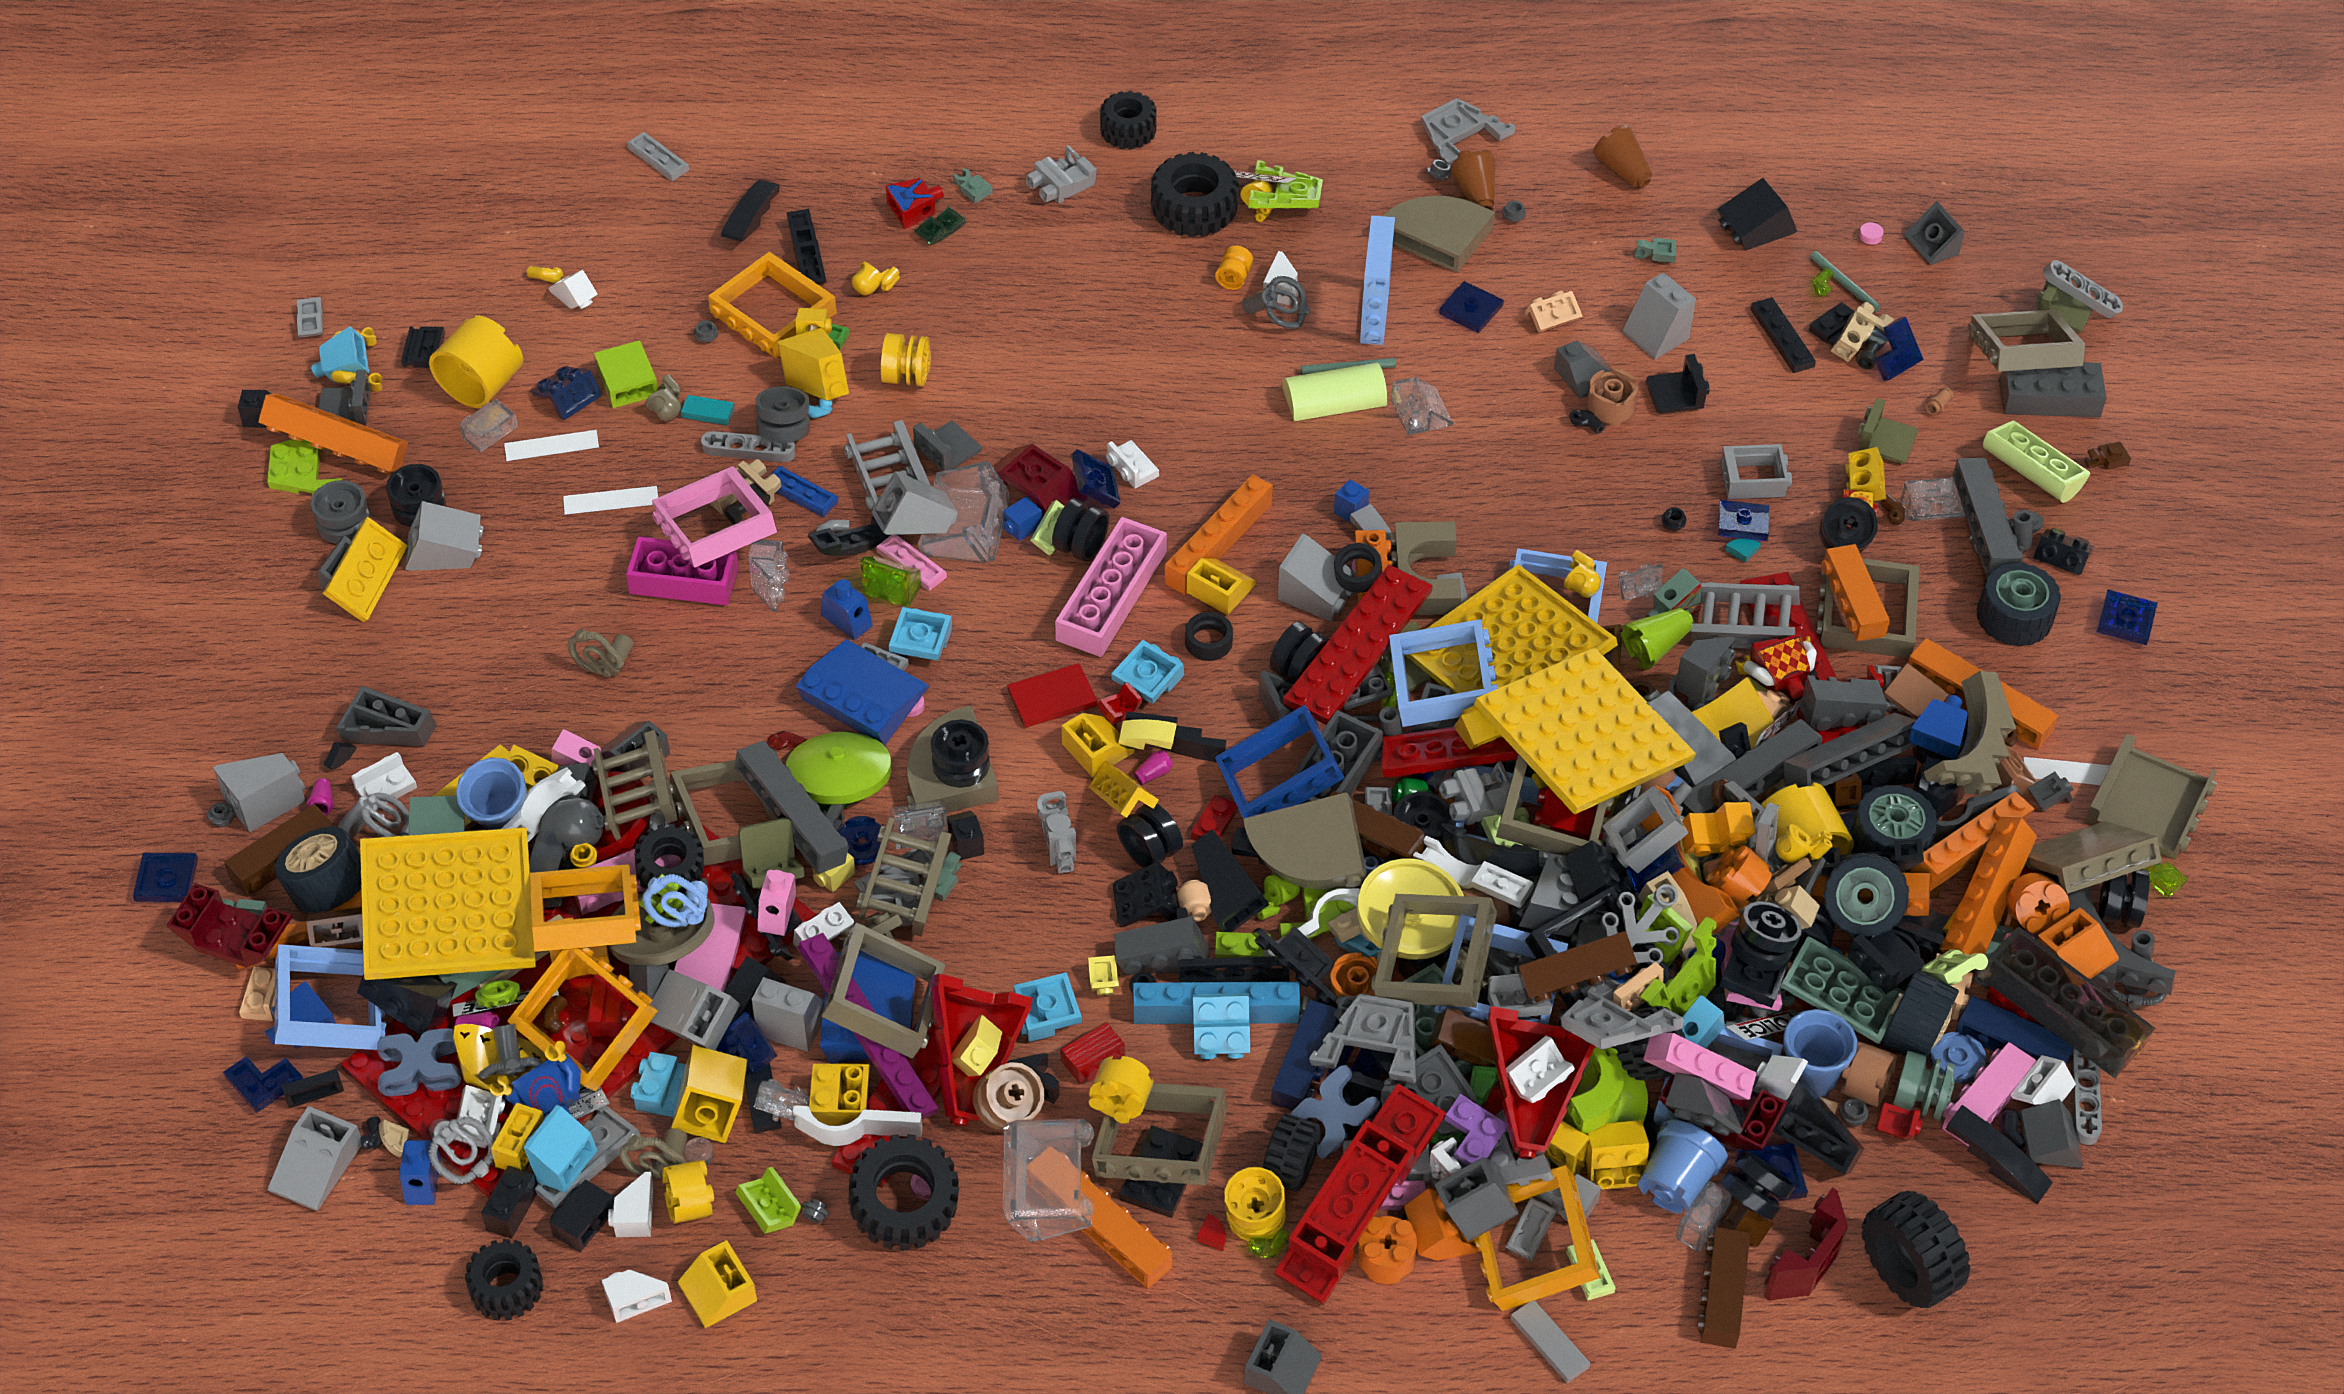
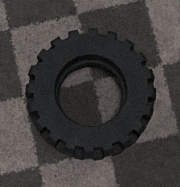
M1188 152L1186 155L1180 153L1175 155L1173 159L1171 157L1166 159L1164 164L1161 163L1152 175L1151 210L1156 220L1161 225L1164 224V228L1170 232L1173 230L1178 235L1187 234L1188 237H1195V235H1201V237L1208 236V233L1212 232L1215 234L1219 232L1221 227L1224 229L1234 219L1238 209V178L1230 165L1224 160L1220 161L1219 157L1215 155L1211 157L1203 152L1200 154ZM1187 192H1201L1207 195L1200 197H1190L1182 194Z
M899 1134L890 1135V1141L885 1142L883 1138L875 1141L874 1149L867 1147L862 1152V1158L856 1159L853 1165V1173L850 1174L849 1179L850 1213L852 1218L857 1220L858 1229L862 1233L867 1231L868 1239L874 1243H877L878 1240L883 1241V1247L892 1249L893 1245H900V1250H909V1245L913 1244L918 1249L925 1246L927 1239L931 1242L937 1240L940 1237V1231L948 1229L951 1224V1218L955 1216L957 1210L959 1178L958 1173L954 1171L952 1159L950 1157L945 1158V1150L940 1146L933 1148L931 1140L924 1137L922 1141L916 1140V1135L907 1134V1138L900 1139ZM908 1172L918 1175L926 1181L931 1189V1196L924 1206L915 1211L897 1212L887 1208L880 1202L876 1194L877 1186L884 1178L891 1174Z
M1901 1191L1866 1214L1862 1224V1240L1865 1241L1864 1248L1871 1258L1870 1262L1873 1268L1877 1269L1878 1276L1888 1284V1288L1893 1293L1898 1294L1902 1301L1909 1302L1911 1306L1930 1308L1966 1285L1971 1265L1968 1264L1970 1257L1969 1253L1965 1250L1966 1244L1963 1238H1960L1958 1234L1959 1230L1948 1219L1949 1216L1946 1212L1938 1208L1937 1203L1933 1200H1928L1927 1196L1922 1193Z

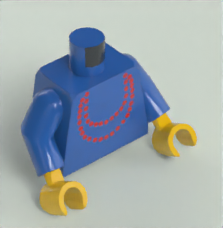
M557 1041L554 1046L557 1051L548 1045L545 1050V1056L548 1060L513 1081V1087H509L508 1078L501 1075L498 1076L497 1081L503 1087H497L494 1083H491L490 1092L495 1096L505 1094V1099L514 1106L516 1103L541 1110L544 1118L550 1114L556 1105L561 1106L571 1115L568 1107L580 1100L581 1070L568 1054L563 1053L565 1044L562 1041Z

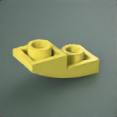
M1149 719L1123 721L1118 744L1144 750L1145 743L1171 749L1177 724Z

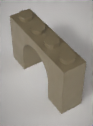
M1455 521L1395 522V532L1390 533L1391 547H1395V551H1391L1392 566H1396V568L1433 585L1431 594L1414 615L1448 614L1461 605L1460 579L1424 578L1416 574L1410 568V565L1425 557H1455L1457 542Z

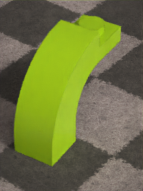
M1595 1047L1589 1058V1065L1598 1080L1597 1085L1590 1091L1570 1099L1568 1114L1576 1128L1584 1134L1590 1133L1606 1124L1617 1111L1621 1101L1625 1078L1624 1069L1621 1066V1060H1618V1052L1609 1056L1607 1048L1600 1049Z

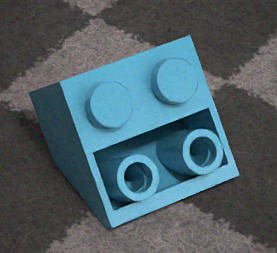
M556 1105L550 1114L546 1115L542 1124L528 1138L524 1146L537 1182L564 1193L598 1151L592 1134L559 1105Z

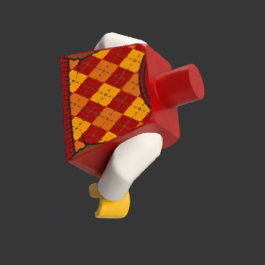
M1798 633L1755 648L1752 658L1753 662L1750 656L1746 655L1744 656L1745 662L1735 661L1739 674H1749L1764 685L1770 686L1776 692L1787 688L1791 698H1798L1803 695L1804 686L1802 683L1806 682L1807 675H1810V672L1814 669L1817 652L1811 644L1810 636H1806V641H1803L1801 634Z

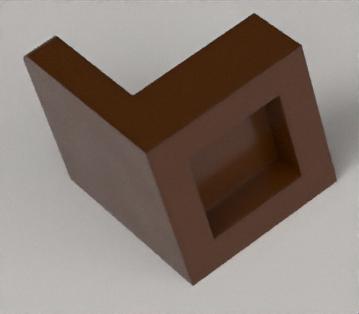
M1853 773L1833 782L1832 787L1826 788L1834 806L1858 804L1861 800L1862 780L1857 773Z
M1736 1198L1720 1221L1728 1229L1750 1233V1243L1756 1247L1760 1245L1773 1225L1769 1219L1751 1210Z

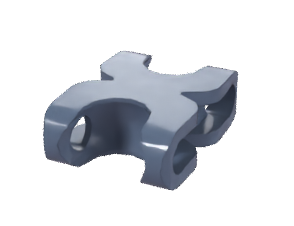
M429 1030L421 1035L418 1042H415L411 1035L396 1034L380 1038L377 1043V1052L380 1057L385 1061L401 1062V1064L397 1068L383 1072L379 1076L378 1090L385 1096H400L412 1094L417 1090L421 1082L431 1091L457 1087L461 1082V1072L458 1067L451 1063L437 1062L442 1056L456 1052L453 1038L454 1030Z
M1347 1065L1337 1068L1321 1083L1319 1089L1322 1097L1321 1101L1315 1098H1307L1290 1114L1305 1120L1317 1118L1323 1122L1326 1128L1325 1137L1317 1147V1155L1321 1159L1330 1157L1343 1145V1141H1347L1349 1134L1346 1124L1356 1127L1362 1126L1366 1119L1369 1120L1381 1107V1101L1377 1097H1369L1357 1106H1350L1345 1102L1342 1096L1343 1088L1352 1076L1351 1069Z

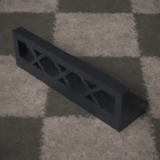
M1276 956L1181 959L1179 963L1180 983L1290 982L1289 968L1287 970L1284 968H1270L1272 966H1280L1275 961ZM1245 967H1253L1252 969H1243ZM1217 968H1226L1225 970H1215ZM1185 969H1198V971L1185 972Z

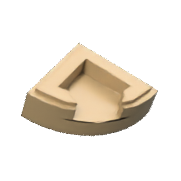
M383 1120L379 1123L381 1140L392 1154L400 1158L403 1153L404 1142L408 1138L409 1129Z

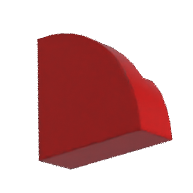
M1208 1213L1197 1235V1242L1224 1251L1226 1243L1225 1229L1215 1216Z

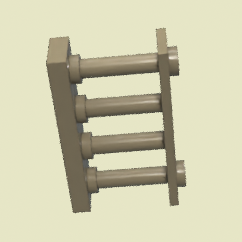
M655 730L644 733L646 744H643L642 748L605 760L599 748L593 749L595 760L591 761L595 775H599L606 815H603L604 825L607 831L612 830L616 840L621 838L619 824L657 812L664 815L667 823L678 820L662 747ZM643 758L650 759L646 766L612 777L608 776V769ZM647 776L654 777V780H651L648 785L612 796V787ZM652 794L658 796L657 799H654L653 803L616 814L615 806Z
M889 817L887 826H881L877 841L881 842L866 892H860L856 908L861 909L859 919H865L868 908L888 912V914H898L899 917L909 919V922L913 923L911 934L922 937L952 834L941 831L938 841L933 840V842L893 832L895 818ZM893 842L929 852V856H933L932 863L926 862V864L887 854L888 843ZM886 864L922 874V878L927 879L925 885L915 886L879 876L881 865ZM878 886L916 897L915 900L920 901L918 908L913 906L911 909L871 898L874 887Z

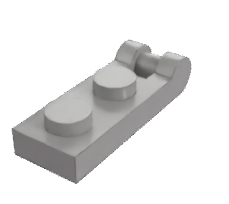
M1768 803L1764 812L1760 811L1754 824L1758 828L1753 838V844L1756 845L1755 853L1766 863L1768 862V857H1771L1775 849L1779 806Z

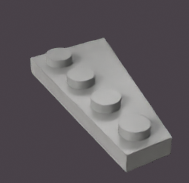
M606 1105L597 1109V1114L592 1121L588 1120L584 1125L592 1134L598 1151L568 1190L564 1193L542 1183H539L535 1188L537 1195L555 1210L568 1200L571 1191L575 1187H579L585 1179L590 1181L620 1155V1148L633 1135L641 1137L636 1127Z

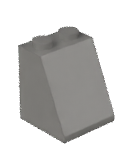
M1663 272L1645 283L1622 333L1656 360L1689 339L1696 298Z
M894 471L872 511L881 530L887 535L947 533L949 527L954 525L958 513L944 491L897 471Z
M422 501L408 532L405 570L471 568L474 560L480 558L482 545L478 544L483 534V526L480 525L481 515Z
M1303 533L1279 567L1278 600L1332 622L1336 614L1342 613L1347 598L1352 597L1355 592L1345 590L1336 581L1334 571L1335 556ZM1344 565V573L1355 577V571Z
M283 753L225 763L213 767L223 799L233 807V812L249 833L305 802L303 794L305 786L298 776L300 770L294 760L288 761Z
M763 977L752 998L757 1036L808 1052L822 1026L823 1017L821 1016L824 1000L814 993Z

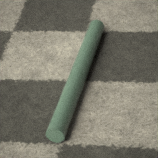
M1817 251L1811 254L1810 258L1855 297L1863 303L1871 304L1874 307V313L1879 311L1881 308L1879 303Z
M1396 358L1302 365L1301 375L1371 363H1379L1381 369L1396 367Z

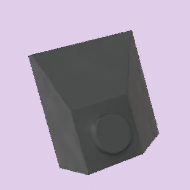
M1579 341L1566 344L1556 350L1554 369L1579 399L1588 396L1590 380L1595 373L1604 370V372L1612 371L1594 348Z

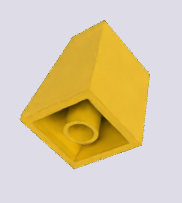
M822 327L777 341L787 385L826 401L849 394L842 354Z
M693 1045L685 1065L671 1129H679L685 1133L726 1143L742 1102L747 1059Z

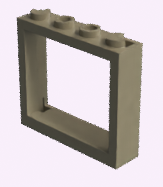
M2055 309L1972 315L1971 323L1968 324V329L1970 330L1969 337L1972 338L1976 346L1980 348L1983 355L1988 358L1989 362L1992 363L1998 372L2083 366L2085 343ZM2046 334L2053 343L2004 346L1998 337Z
M1862 558L1872 580L1905 585L1902 635L1887 633L1886 637L1856 641L1853 632H1849L1847 627L1831 625L1833 593L1830 588V580L1821 568L1820 578H1823L1824 582L1820 583L1819 597L1823 598V602L1819 601L1817 616L1821 617V621H1817L1816 634H1820L1822 647L1909 658L1913 653L1916 640L1920 566Z
M1518 754L1496 837L1565 856L1591 840L1602 846L1603 840L1598 838L1600 833H1605L1603 825L1608 822V818L1604 817L1605 811L1610 812L1614 797L1597 804L1589 841L1513 819L1527 767V762Z
M736 760L670 772L669 783L677 818H681L682 826L686 827V832L692 830L695 833V838L700 839L701 847L703 848L704 866L741 859L739 835L709 841L687 790L743 780L735 770ZM764 807L769 820H775L772 817V815L768 812V810Z
M1395 894L1394 902L1389 906L1388 927L1384 928L1383 948L1377 956L1378 969L1376 975L1372 977V990L1375 991L1378 997L1412 1002L1416 1005L1476 1008L1497 911L1491 897ZM1406 914L1455 916L1462 914L1476 916L1461 985L1390 982Z
M856 923L845 939L821 1017L913 1059L920 1047L924 1049L929 1041L930 1035L926 1033L934 1022L931 1004V977L935 974H943L945 964ZM859 950L928 982L915 1031L845 999Z
M1153 1083L1144 1109L1211 1114L1198 1162L1111 1155L1120 1123L1113 1117L1105 1114L1092 1155L1096 1177L1207 1185L1228 1108L1224 1088Z

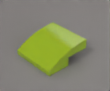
M1654 893L1646 897L1639 915L1636 916L1638 920L1643 917L1655 902ZM1671 907L1663 908L1645 931H1660L1668 927H1674L1679 931V940L1674 945L1669 946L1663 942L1654 943L1655 947L1663 953L1662 962H1665L1668 966L1675 960L1693 930V927ZM1666 932L1667 939H1675L1673 933Z

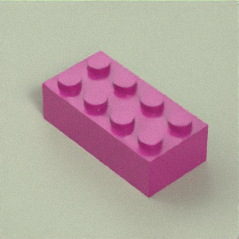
M638 536L626 573L629 594L728 605L739 569L737 550L694 568L689 560L683 559L679 548L675 549L671 540Z

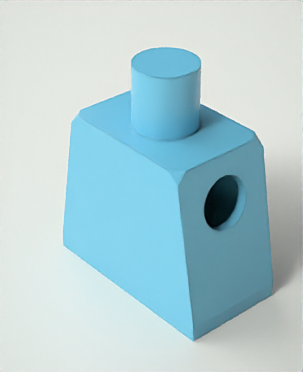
M1702 995L1699 996L1682 1017V1031L1685 1034V1039L1704 1048H1707L1725 1028L1723 1011Z

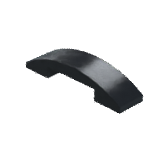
M872 517L870 525L835 534L830 528L808 533V538L818 551L830 556L862 553L876 548V546L891 536L883 533L874 517Z
M1447 823L1440 825V844L1457 860L1475 866L1481 865L1486 861L1518 876H1536L1538 874L1539 850L1516 843L1510 848L1467 836V829Z
M1922 838L1894 841L1895 851L1864 852L1865 854H1878V856L1890 859L1893 864L1900 868L1901 872L1924 862ZM1839 847L1830 848L1822 856L1826 862L1821 869V875L1829 877L1831 871L1839 863L1851 856L1862 853L1841 855Z

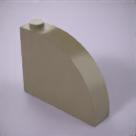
M1426 196L1400 203L1387 211L1383 216L1395 217L1393 245L1458 273L1493 230L1495 212L1460 198Z
M972 705L955 709L931 722L913 743L907 763L909 795H906L909 810H914L917 820L999 801L998 784L991 763L987 775L981 782L970 787L957 788L948 786L939 781L933 771L931 752L933 733L940 725L952 720L963 719L977 724Z
M1347 792L1243 819L1248 838L1262 861L1276 875L1294 885L1321 890L1344 886L1352 888L1361 885V882H1364L1367 877L1353 802Z

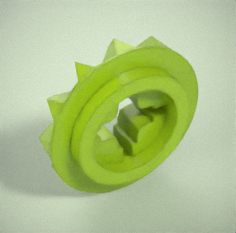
M496 980L482 986L476 992L475 997L480 1006H485L486 1008L496 1006L498 1008L500 1005H508V1002L515 1001L521 992L519 984L516 982Z

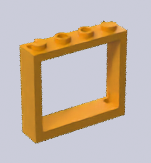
M768 252L708 295L710 313L715 318H719L730 329L742 334L747 341H752L763 352L766 351L774 358L780 356L777 341L796 336V319L777 333L772 334L729 304L768 275L812 305L811 308L827 309L828 318L835 315L837 311L834 295L771 252Z
M629 864L530 873L534 952L636 943L635 931L641 930L636 874L630 875ZM623 891L625 915L544 922L543 898Z
M590 947L563 949L507 1022L515 1024L516 1029L544 1053L548 1045L557 1051L554 1047L556 1043L537 1028L532 1021L581 959L639 1007L590 1071L569 1055L581 1070L580 1083L584 1087L597 1091L658 1010L651 1005L653 999L641 990L636 993L631 989L634 984L621 974L618 977L612 973L613 966L602 958L597 961L592 956L595 952Z
M1566 1165L1552 1169L1554 1179L1544 1182L1540 1178L1530 1180L1529 1185L1520 1186L1519 1183L1507 1185V1188L1514 1203L1560 1188L1578 1263L1503 1288L1490 1230L1475 1238L1476 1246L1483 1255L1480 1266L1484 1276L1488 1277L1489 1286L1486 1287L1490 1302H1495L1502 1311L1600 1278L1576 1179Z

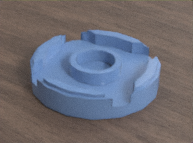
M1960 1032L1943 1034L1940 1042L1930 1051L1931 1066H1933L1936 1059H1940L1939 1073L1944 1074L1947 1063H1954L1955 1083L1965 1084L1974 1081L1978 1070L1986 1065V1052L1982 1044L1970 1035H1959Z

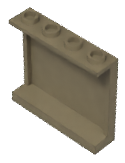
M2126 733L2090 806L2085 822L2095 825L2108 821L2157 836L2160 854L2176 860L2179 852H2185L2189 845L2191 837L2187 836L2188 832L2194 834L2200 821L2199 818H2196L2197 813L2203 815L2209 801L2204 799L2205 796H2212L2217 784L2216 781H2213L2216 770L2212 769L2209 778H2206L2135 749L2133 745L2136 737Z
M2104 821L2034 844L2024 866L2057 875L2060 887L2068 894L2162 862L2157 836Z

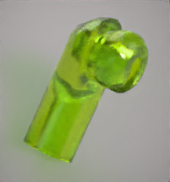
M1829 268L1823 269L1812 280L1815 292L1820 296L1828 295L1832 288L1831 285L1829 287L1827 285L1828 281L1833 277V272Z
M1388 671L1383 675L1393 691V696L1386 697L1382 705L1384 708H1395L1398 704L1395 676L1393 672Z
M1280 1229L1272 1239H1250L1247 1249L1254 1256L1273 1258L1286 1245L1285 1241L1290 1236L1286 1231Z

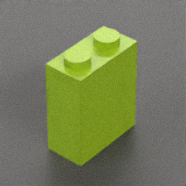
M640 340L594 353L596 368L612 408L645 400L651 394L658 391L657 379Z

